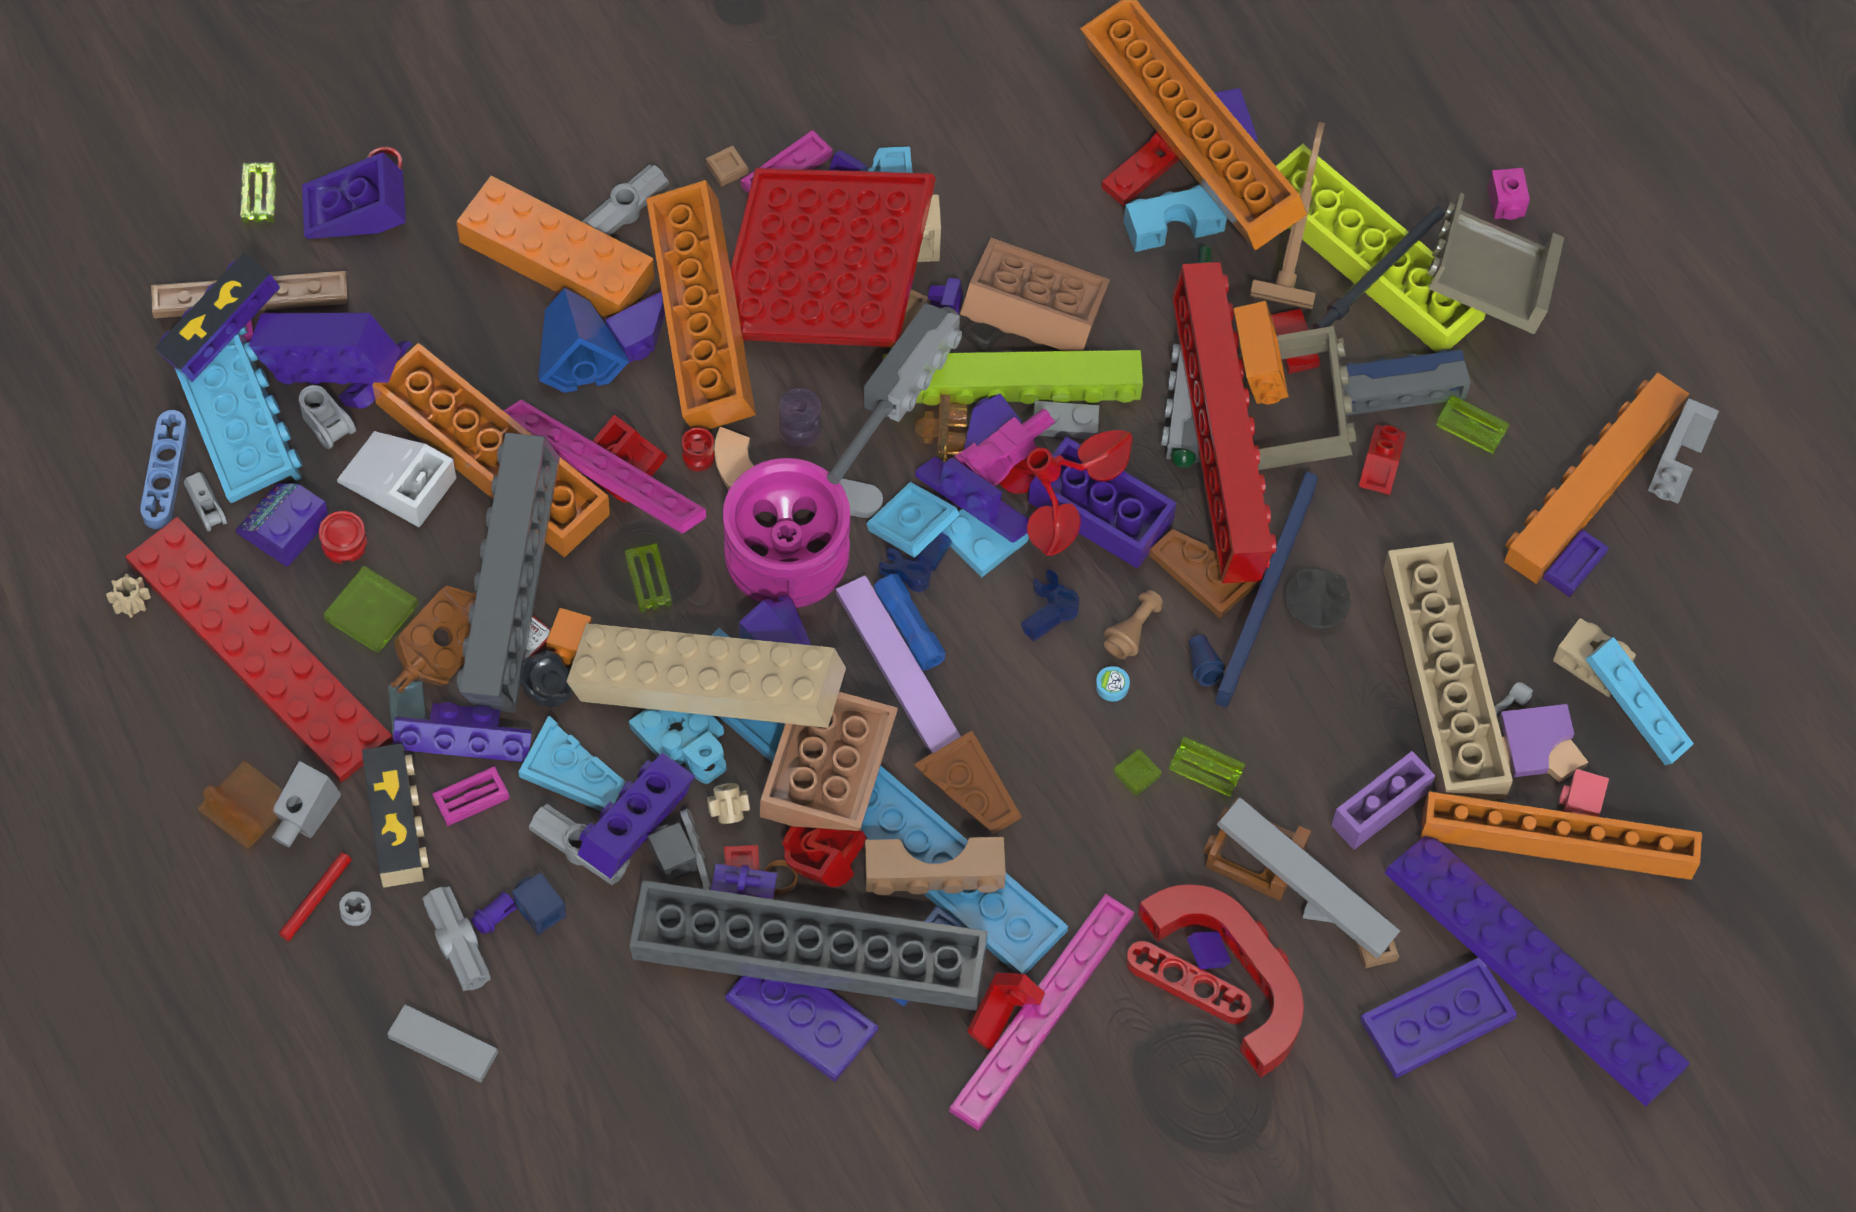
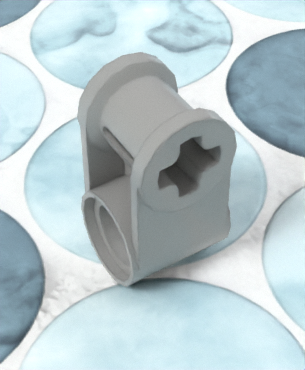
M310 385L301 391L299 403L302 418L314 431L318 440L326 449H331L333 443L347 433L353 434L356 432L351 418L336 404L324 388L318 385ZM313 403L321 404L317 408L308 407Z

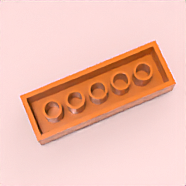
M490 176L456 221L460 243L559 294L566 288L590 300L598 314L607 319L637 304L655 279L652 257L493 176Z

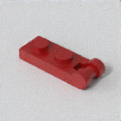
M1156 132L1145 146L1102 181L1101 188L1124 207L1180 159L1159 133ZM1159 150L1165 153L1162 158L1156 154Z

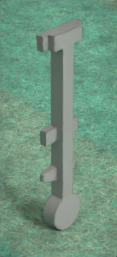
M687 808L680 812L686 826L692 849L696 855L703 889L711 890L712 884L704 860L705 855L699 844L700 837L696 833L693 816Z

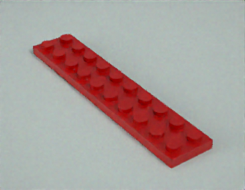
M178 517L125 556L127 563L341 783L364 765L362 750L388 746L393 742L392 735Z

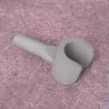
M1522 682L1516 683L1508 696L1494 706L1496 715L1514 701L1525 706L1532 697L1533 689Z

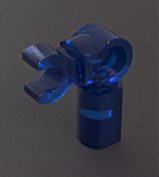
M940 533L919 553L916 558L917 561L905 560L898 550L888 548L887 558L895 561V563L888 565L880 561L879 571L886 576L898 574L909 589L915 592H922L929 587L931 571L936 570L951 546L952 541L949 536Z
M1048 570L1046 573V579L1050 584L1043 585L1037 579L1033 581L1035 593L1041 597H1047L1049 604L1021 623L1023 632L1032 641H1036L1061 623V620H1072L1079 613L1078 594L1074 590L1067 589L1064 585H1059L1057 574L1051 570Z

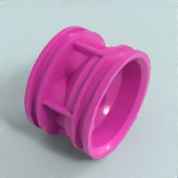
M780 458L762 462L745 471L733 483L727 493L723 506L726 568L734 584L746 596L758 603L767 599L777 603L780 596L788 595L792 599L795 608L811 605L830 594L845 575L850 552L849 501L841 484H831L827 480L829 472L814 463L793 458ZM807 509L813 512L815 517L806 525H798L793 520V514L798 510ZM761 512H770L776 516L777 522L774 526L767 528L760 525L755 520V516ZM814 541H824L827 543L818 553H812L807 549ZM753 545L763 546L768 551V554L760 556L749 547Z

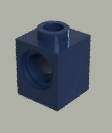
M541 872L533 878L531 876L524 878L516 885L515 890L512 891L514 905L517 906L519 912L537 935H540L566 917L565 903Z

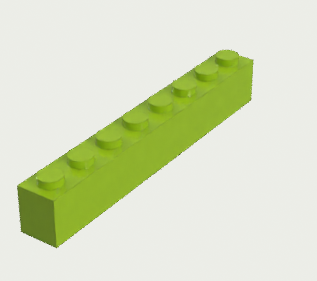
M1141 350L948 353L943 368L935 371L927 390L920 392L916 403H924L926 405H938L940 403L968 405L973 402H980L985 398L991 399L998 394H1001L1006 402H1022L1025 404H1033L1035 401L1059 403L1086 401L1097 403L1102 400H1118L1120 402L1141 400L1143 387Z

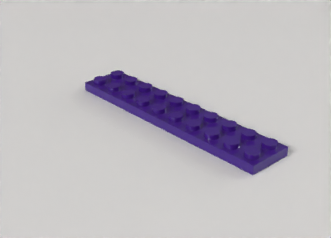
M1424 836L1388 866L1385 874L1645 1107L1682 1074L1690 1064L1689 1061L1438 839Z

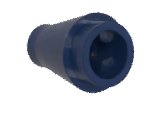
M1194 636L1188 642L1191 652L1193 678L1200 685H1214L1223 679L1225 665L1210 645L1207 636Z

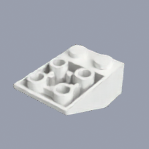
M374 431L337 479V482L420 527L456 480L453 459L423 443Z

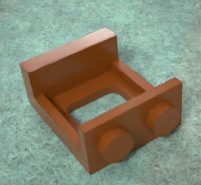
M1225 806L1218 820V823L1229 811L1230 808ZM1271 823L1305 851L1311 834L1310 830L1298 826L1294 833ZM1220 829L1218 836L1211 834L1203 852L1208 855L1206 868L1281 901L1288 887L1287 883L1267 867L1262 873L1257 874L1223 859L1220 856V852L1229 835L1222 829Z

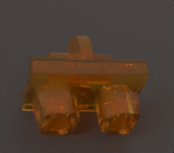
M940 395L939 420L934 418L932 411H927L924 418L918 419L915 422V433L923 436L925 444H931L933 437L938 436L937 457L946 462L947 454H958L964 451L966 433L948 432V426L966 427L967 406L951 404L950 395Z

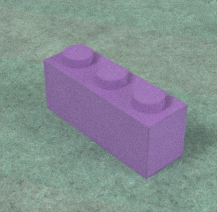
M1411 751L1338 807L1331 826L1355 850L1429 793L1435 774Z

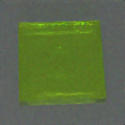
M363 566L323 616L324 620L379 653L418 605V600Z

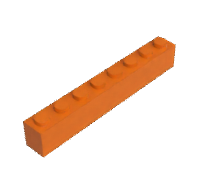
M1658 372L1650 382L1645 379L1636 390L1634 401L1632 403L1626 401L1620 408L1616 416L1618 420L1614 424L1607 423L1598 436L1600 441L1595 446L1590 444L1580 457L1582 462L1576 468L1572 465L1567 470L1561 480L1563 482L1558 490L1553 487L1543 500L1544 507L1540 511L1535 509L1531 512L1524 523L1526 528L1521 534L1516 531L1510 537L1505 546L1508 552L1504 562L1537 584L1567 546L1588 524L1683 411L1689 397L1688 392Z
M1430 791L1423 807L1420 839L1427 836L1438 839L1443 843L1692 880L1700 865L1702 832Z

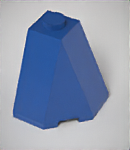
M564 288L545 309L538 374L539 381L567 393L577 391V386L594 382L596 386L609 384L629 363L628 357L590 300Z

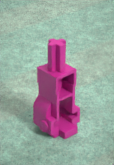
M1044 408L1023 424L1013 417L978 446L973 443L964 451L956 454L954 458L995 486L1008 475L1013 466L1027 458L1029 453L1037 448L1033 439L1052 426L1055 421Z

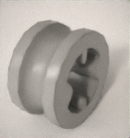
M358 891L347 893L342 897L339 905L342 920L351 926L364 924L371 915L369 898L364 893ZM358 902L362 903L361 908L363 912L356 911L351 915L348 905L356 906Z

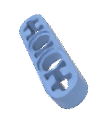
M176 410L163 412L156 422L140 507L145 525L152 529H162L171 522L188 435L186 419L181 412ZM172 422H176L178 426L173 428V439H169L167 427H170ZM165 449H172L176 452L175 457L169 461H162L158 458L159 453ZM165 477L171 480L170 485L163 490L153 487V483L159 478ZM155 499L160 500L162 512H159L157 517H152L151 513L155 512L157 505Z

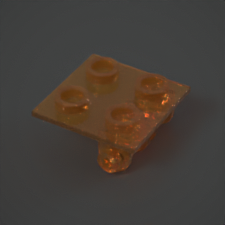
M244 760L220 786L213 787L209 785L203 791L202 796L205 798V801L197 809L246 849H249L278 819L273 812V808L283 790Z

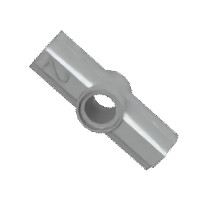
M648 165L628 183L615 186L611 191L610 198L582 222L611 236L623 224L635 222L639 218L640 210L647 205L646 198L659 195L669 186L668 179L656 165Z
M548 804L540 807L529 825L530 831L563 852L570 863L584 866L611 885L623 877L630 864V859L611 879L577 855L580 848L571 846L574 842L581 841L579 837L587 825L573 822Z
M438 887L431 890L423 897V903L436 929L434 933L445 959H449L462 990L473 991L491 980L483 957L477 948L479 945L468 918L463 917L450 887Z

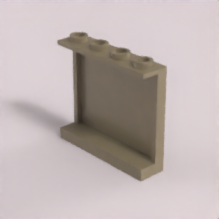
M1460 192L1455 203H1448L1445 209V216L1442 218L1444 221L1437 235L1439 240L1433 250L1432 256L1434 258L1427 272L1428 275L1432 276L1428 289L1535 334L1548 312L1564 237L1552 233L1544 247L1461 211L1465 194Z

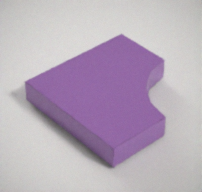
M1567 704L1503 711L1500 714L1514 777L1546 774L1549 769V755L1551 751L1561 742L1571 740L1574 736Z

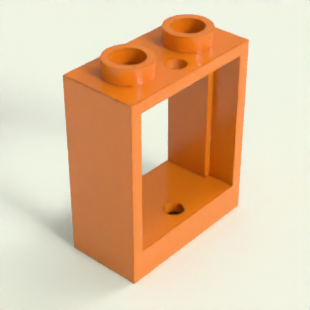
M1266 301L1234 308L1246 377L1256 403L1269 405L1275 404L1283 398H1288L1276 328Z

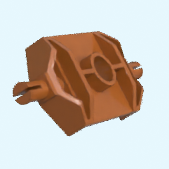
M448 585L444 586L394 639L396 654L403 666L401 669L403 672L391 683L393 689L398 687L395 691L402 694L405 688L416 679L437 686H444L449 683L448 680L465 663L463 643L465 637L470 635L469 609L471 604H475L477 592L471 593ZM436 629H443L447 632L449 641L446 646H439L435 643L433 634Z

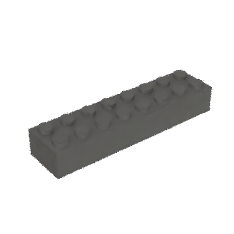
M505 433L504 443H500L497 452L498 463H500L499 472L492 480L494 500L492 507L488 508L486 514V525L489 528L487 539L482 540L480 547V556L483 562L481 572L478 571L475 576L474 587L477 595L475 604H471L469 609L471 629L470 635L465 637L463 643L465 663L464 668L458 672L457 688L460 689L459 692L474 707L487 706L501 712L515 713L521 684L520 670L526 655L560 457L544 436Z

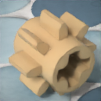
M125 574L123 578L111 581L114 592L106 593L109 603L113 604L115 614L123 612L132 618L133 614L138 613L140 610L146 611L144 600L150 599L151 595L149 589L144 588L145 585L142 577L135 580L129 577L128 574Z
M736 783L722 784L714 787V796L707 797L711 817L718 816V821L722 824L743 820V811L750 810L747 791H740L739 785Z

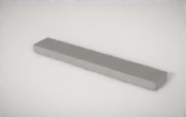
M1239 798L1217 824L1219 828L1375 958L1378 959L1400 932L1398 928L1243 799Z

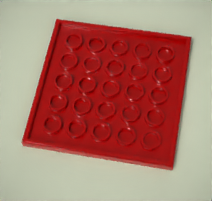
M755 168L730 268L743 340L893 347L900 338L935 187L936 178L934 174Z

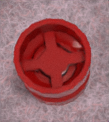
M699 427L686 431L681 441L684 465L692 471L700 472L707 470L712 466L715 458L713 435L708 430Z

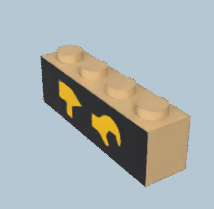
M403 743L362 750L379 872L383 888L424 881L423 868H428L429 863L426 847L419 848L418 837L424 836L421 816H414L413 806L420 804L417 786H410L409 776L415 775L412 754L405 755Z

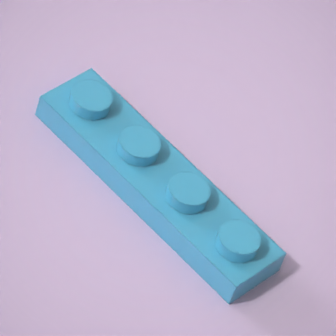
M1614 637L1607 639L1585 658L1665 766L1676 761L1694 744Z

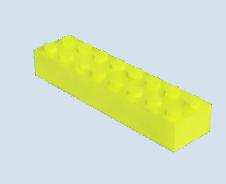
M1304 144L1300 145L1276 166L1299 194L1306 181L1312 153ZM1318 156L1311 184L1312 198L1302 240L1355 284L1409 231ZM1418 241L1365 293L1435 352L1450 350L1484 320L1486 313L1428 289L1432 276L1428 275L1427 272L1434 258L1432 256L1433 251L1421 241Z

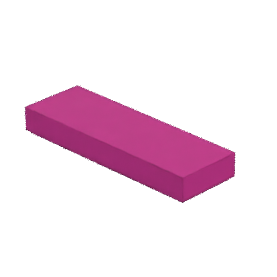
M812 130L759 168L814 170L833 156V149ZM755 170L741 179V187L748 194Z

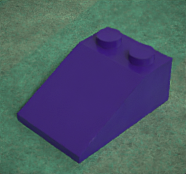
M383 152L302 185L304 236L307 239L380 233L406 223L403 171Z

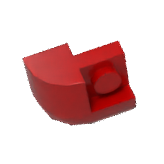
M615 415L612 416L592 441L651 477L668 457L663 451L643 438L635 429ZM595 482L608 493H610L612 496H614L616 499L624 503L629 502L624 498L620 497L619 495L615 494L614 492L610 491L609 489L605 488L604 486L600 485L599 483Z
M791 826L782 844L785 847L784 858L787 865L799 875L829 887H840L847 883L854 875L850 865L864 846L865 840L868 839L861 830L852 831Z

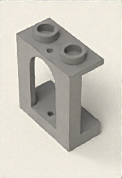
M1688 398L1648 491L1656 494L1663 500L1679 503L1693 468L1675 461L1681 445L1697 452H1702L1718 415V410Z

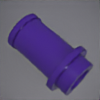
M502 892L484 909L474 911L475 916L471 918V921L480 933H492L495 931V925L511 912H514L517 906L514 905L515 902L508 894Z

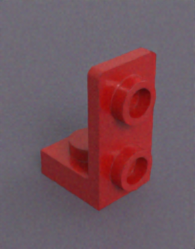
M1375 425L1358 487L1390 495L1406 438L1405 432L1391 425Z
M996 973L968 1028V1034L985 1049L992 1050L1015 1005H1040L1045 992L1025 974Z

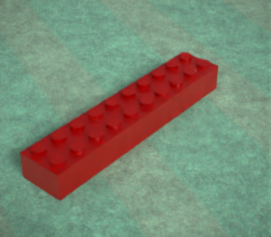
M1221 262L1182 264L1172 295V303L1221 582L1225 584L1261 581L1265 570L1270 566L1271 555L1276 552V538L1274 533L1270 534L1268 524L1271 521V510L1269 504L1264 503L1263 498L1266 488L1265 478L1263 474L1259 475L1260 450L1258 445H1254L1252 438L1255 433L1254 418L1248 416L1247 407L1249 406L1250 397L1248 388H1243L1242 383L1244 363L1242 359H1238L1237 355L1239 335L1237 331H1233L1231 323L1234 319L1233 304L1227 301L1226 294L1229 290L1228 276L1226 274L1223 275Z

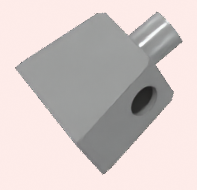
M299 761L273 808V812L281 821L272 836L274 840L290 848L299 832L309 838L316 833L342 795L328 776Z

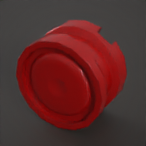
M334 512L326 516L320 524L319 539L322 551L331 561L342 564L343 561L351 560L352 563L365 553V547L368 544L365 526L361 518L353 512Z

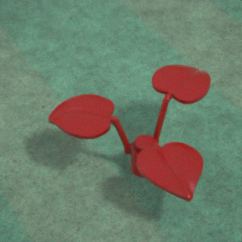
M1112 430L1088 438L1078 449V457L1083 462L1082 464L1066 460L1061 455L1054 457L1049 450L1039 448L1036 445L1037 448L1031 451L1027 458L1013 466L1008 475L999 482L1007 492L1012 494L1028 492L1030 490V483L1035 477L1046 488L1052 501V507L1042 506L1030 516L1027 523L1029 539L1046 556H1053L1065 550L1075 540L1081 525V518L1077 508L1070 503L1059 506L1058 499L1052 489L1051 482L1058 479L1061 465L1079 471L1087 469L1089 476L1096 481L1112 480L1119 476L1128 464L1133 436L1129 431Z

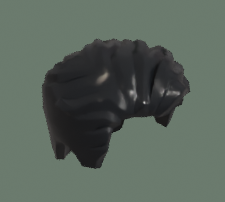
M546 651L528 656L523 660L520 670L521 687L529 700L540 706L554 708L556 706L560 707L571 698L573 690L567 683L570 668L565 666L560 655L555 652Z

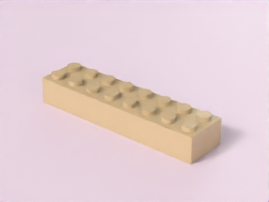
M1453 542L1390 550L1387 553L1383 571L1431 770L1435 774L1434 783L1437 793L1483 800L1507 798L1513 779Z
M586 623L567 683L581 702L828 728L846 667L835 648Z

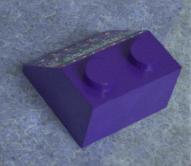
M277 483L235 531L238 535L288 567L318 534L321 522L328 516L326 503L300 484Z

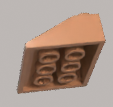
M990 238L970 281L960 315L969 317L974 322L989 324L1005 333H1014L1028 338L1036 344H1045L1060 351H1084L1110 279Z
M839 692L828 728L785 723L760 800V817L797 827L860 831L898 708Z

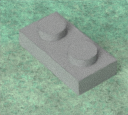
M1035 401L1034 415L1044 408L1055 421L1052 426L1038 436L1088 439L1098 434L1099 405Z

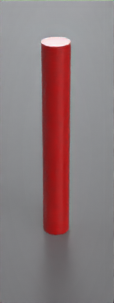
M341 852L283 926L279 932L283 939L290 941L350 864L352 859L347 854Z

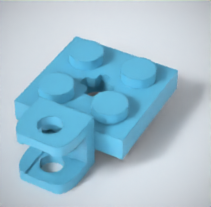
M645 709L628 721L630 729L656 757L664 753L679 765L685 763V768L695 775L698 781L704 784H709L727 770L726 762L723 758V748L717 738L724 734V729L712 715ZM676 722L682 723L683 729L678 732L676 729L668 730L671 724ZM711 764L715 765V768L713 770L704 771Z

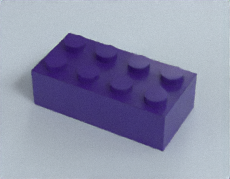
M261 313L248 345L258 356L259 360L275 375V378L285 384H292L293 382H308L311 384H319L320 382L338 384L389 383L401 351L370 313Z
M1068 437L1063 440L1053 453L1054 457L1061 455L1066 460L1078 464L1083 463L1078 457V449L1081 445ZM1061 465L1058 479L1051 482L1059 506L1070 503L1077 508L1081 518L1078 533L1137 569L1149 555V549L1161 539L1174 521L1177 503L1125 471L1112 480L1096 481L1089 476L1087 469L1079 471ZM1035 477L1030 483L1028 503L1037 508L1042 506L1052 507V501L1046 488Z

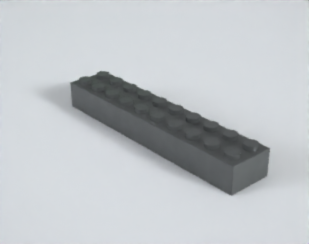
M642 880L629 947L633 960L977 1011L987 950L988 931Z

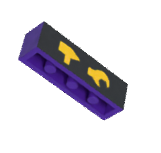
M243 253L237 260L229 264L226 272L216 283L206 289L201 299L193 307L186 310L182 319L173 329L162 336L155 349L171 366L193 382L280 289V286L265 269Z

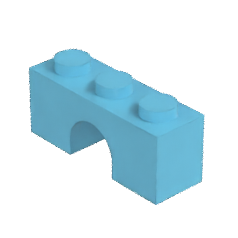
M1198 185L1186 191L1177 193L1167 192L1151 199L1134 200L1126 204L1123 222L1134 252L1164 246L1167 234L1166 224L1168 222L1181 221L1186 223L1191 228L1194 238L1225 231L1227 216L1204 188Z

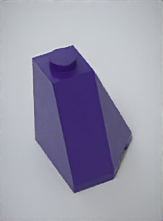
M788 595L780 596L777 603H774L771 599L763 600L739 622L740 639L811 645L794 603Z

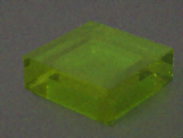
M1140 749L1118 764L1113 771L1135 796L1158 780L1162 774L1159 768Z

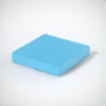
M909 482L866 525L869 532L915 558L959 516V513L953 505Z

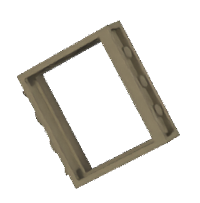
M1334 326L1278 335L1281 359L1329 351L1339 436L1259 449L1260 463L1258 470L1352 455L1351 443L1357 442L1354 423L1348 422V414L1353 413L1351 395L1345 394L1344 385L1350 384L1347 366L1341 365V357L1346 356L1344 339L1337 338ZM1239 342L1237 355L1238 359L1243 360L1241 345Z

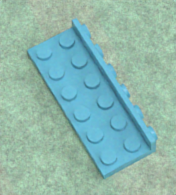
M246 325L193 382L176 370L225 495L230 503H234L290 475L295 481L302 479L298 469L303 466L301 459L294 448L290 449L287 442L292 439L290 432L283 421L279 423L276 414L281 412L274 396H268L265 387L270 386L269 381L262 368L257 369L254 361L259 358L248 346L250 342L247 343L243 336L248 333Z

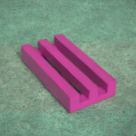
M495 766L432 793L433 799L438 805L447 826L510 799L509 793ZM489 780H494L493 783L484 786L478 790L474 789L468 793H465L464 796L459 797L446 804L444 802V800L449 799L455 795H458L464 791L474 788Z

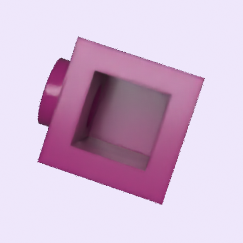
M1523 168L1492 170L1487 189L1494 219L1505 218L1512 220L1524 217L1530 198Z

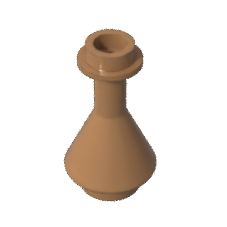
M1147 590L1145 593H1140L1138 598L1141 605L1132 617L1104 631L1106 639L1104 647L1110 654L1119 659H1125L1127 656L1138 654L1142 624L1152 611L1160 612L1162 610L1161 604L1163 600L1156 592Z

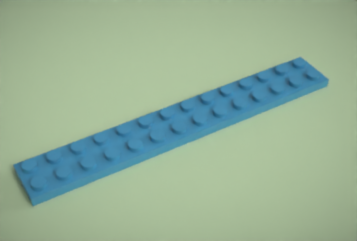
M720 628L711 635L730 637ZM718 716L773 763L785 723ZM880 766L861 827V831L864 832L867 839H900L904 848L911 856L925 863L940 864L957 857L964 850L968 840ZM1007 873L1004 889H998L991 893H983L978 891V889L963 890L955 894L945 893L943 890H929L927 893H924L932 902L959 921L964 928L988 931L987 949L1017 974H1026L1068 931L1067 924Z

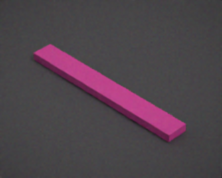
M520 400L504 410L506 414L532 435L544 436L556 453L577 471L683 534L706 518V509L525 401Z
M1107 894L1103 896L1038 985L1045 992L1041 1004H1025L952 1103L949 1112L979 1131L1133 918L1134 911Z

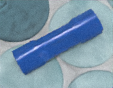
M890 574L880 579L874 585V591L907 642L909 650L921 670L926 671L941 664L946 659V652L936 635L930 631L920 615L898 574Z

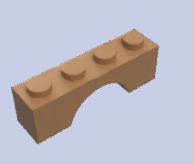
M1004 837L969 838L964 850L957 857L940 864H930L917 860L906 851L900 839L865 840L866 892L889 895L894 891L924 894L929 890H943L945 893L955 894L970 889H978V891L983 893L1004 889L1006 877Z

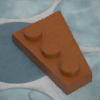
M1174 529L1169 531L1149 549V556L1218 618L1223 617L1262 582L1266 573L1264 572L1261 581L1222 584L1217 553L1210 550L1208 545Z
M973 730L914 764L916 769L992 834L1023 818Z

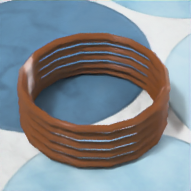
M781 859L769 863L765 871L769 872L775 866L790 867L787 865L786 860ZM791 869L795 875L794 882L786 888H775L774 893L781 895L791 892L796 887L798 881L797 872Z

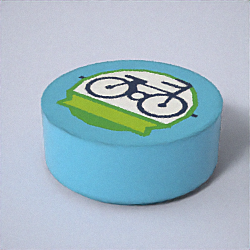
M1110 666L1098 673L1096 691L1101 698L1107 701H1119L1128 693L1130 679L1123 669Z

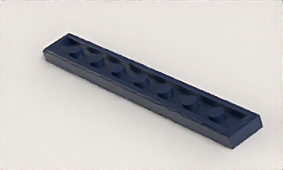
M1309 472L1305 474L1276 546V552L1271 558L1270 566L1265 573L1219 687L1215 703L1226 708L1231 702L1315 493L1318 481L1315 474Z

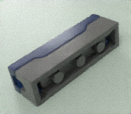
M1441 350L1435 354H1410L1398 359L1388 360L1381 358L1369 363L1357 364L1352 362L1344 364L1347 366L1350 382L1349 385H1344L1345 394L1351 395L1353 413L1348 415L1466 399L1471 384L1462 350Z

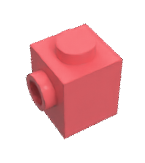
M1576 769L1570 785H1563L1558 804L1564 806L1563 812L1599 817L1609 778Z

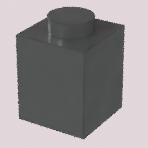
M680 823L672 826H660L651 835H648L649 851L665 884L697 871L696 855Z

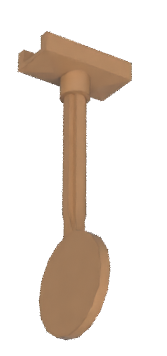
M1322 122L1318 123L1306 181L1300 192L1307 215L1312 198L1311 184L1325 123ZM1307 215L1292 225L1282 271H1278L1276 283L1253 279L1250 297L1312 310L1316 293L1294 288L1297 278L1294 272Z

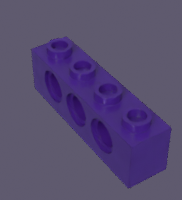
M661 753L654 762L648 760L638 772L637 777L639 778L634 783L628 781L618 795L620 799L615 804L610 801L600 813V820L596 825L592 822L589 823L579 837L582 844L577 855L610 879L646 841L648 835H651L684 799L691 787L695 775L664 753Z

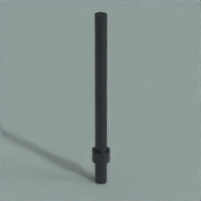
M1436 206L1341 298L1336 297L1327 306V311L1313 324V328L1329 327L1335 320H1341L1350 311V306L1445 216V211L1440 206Z

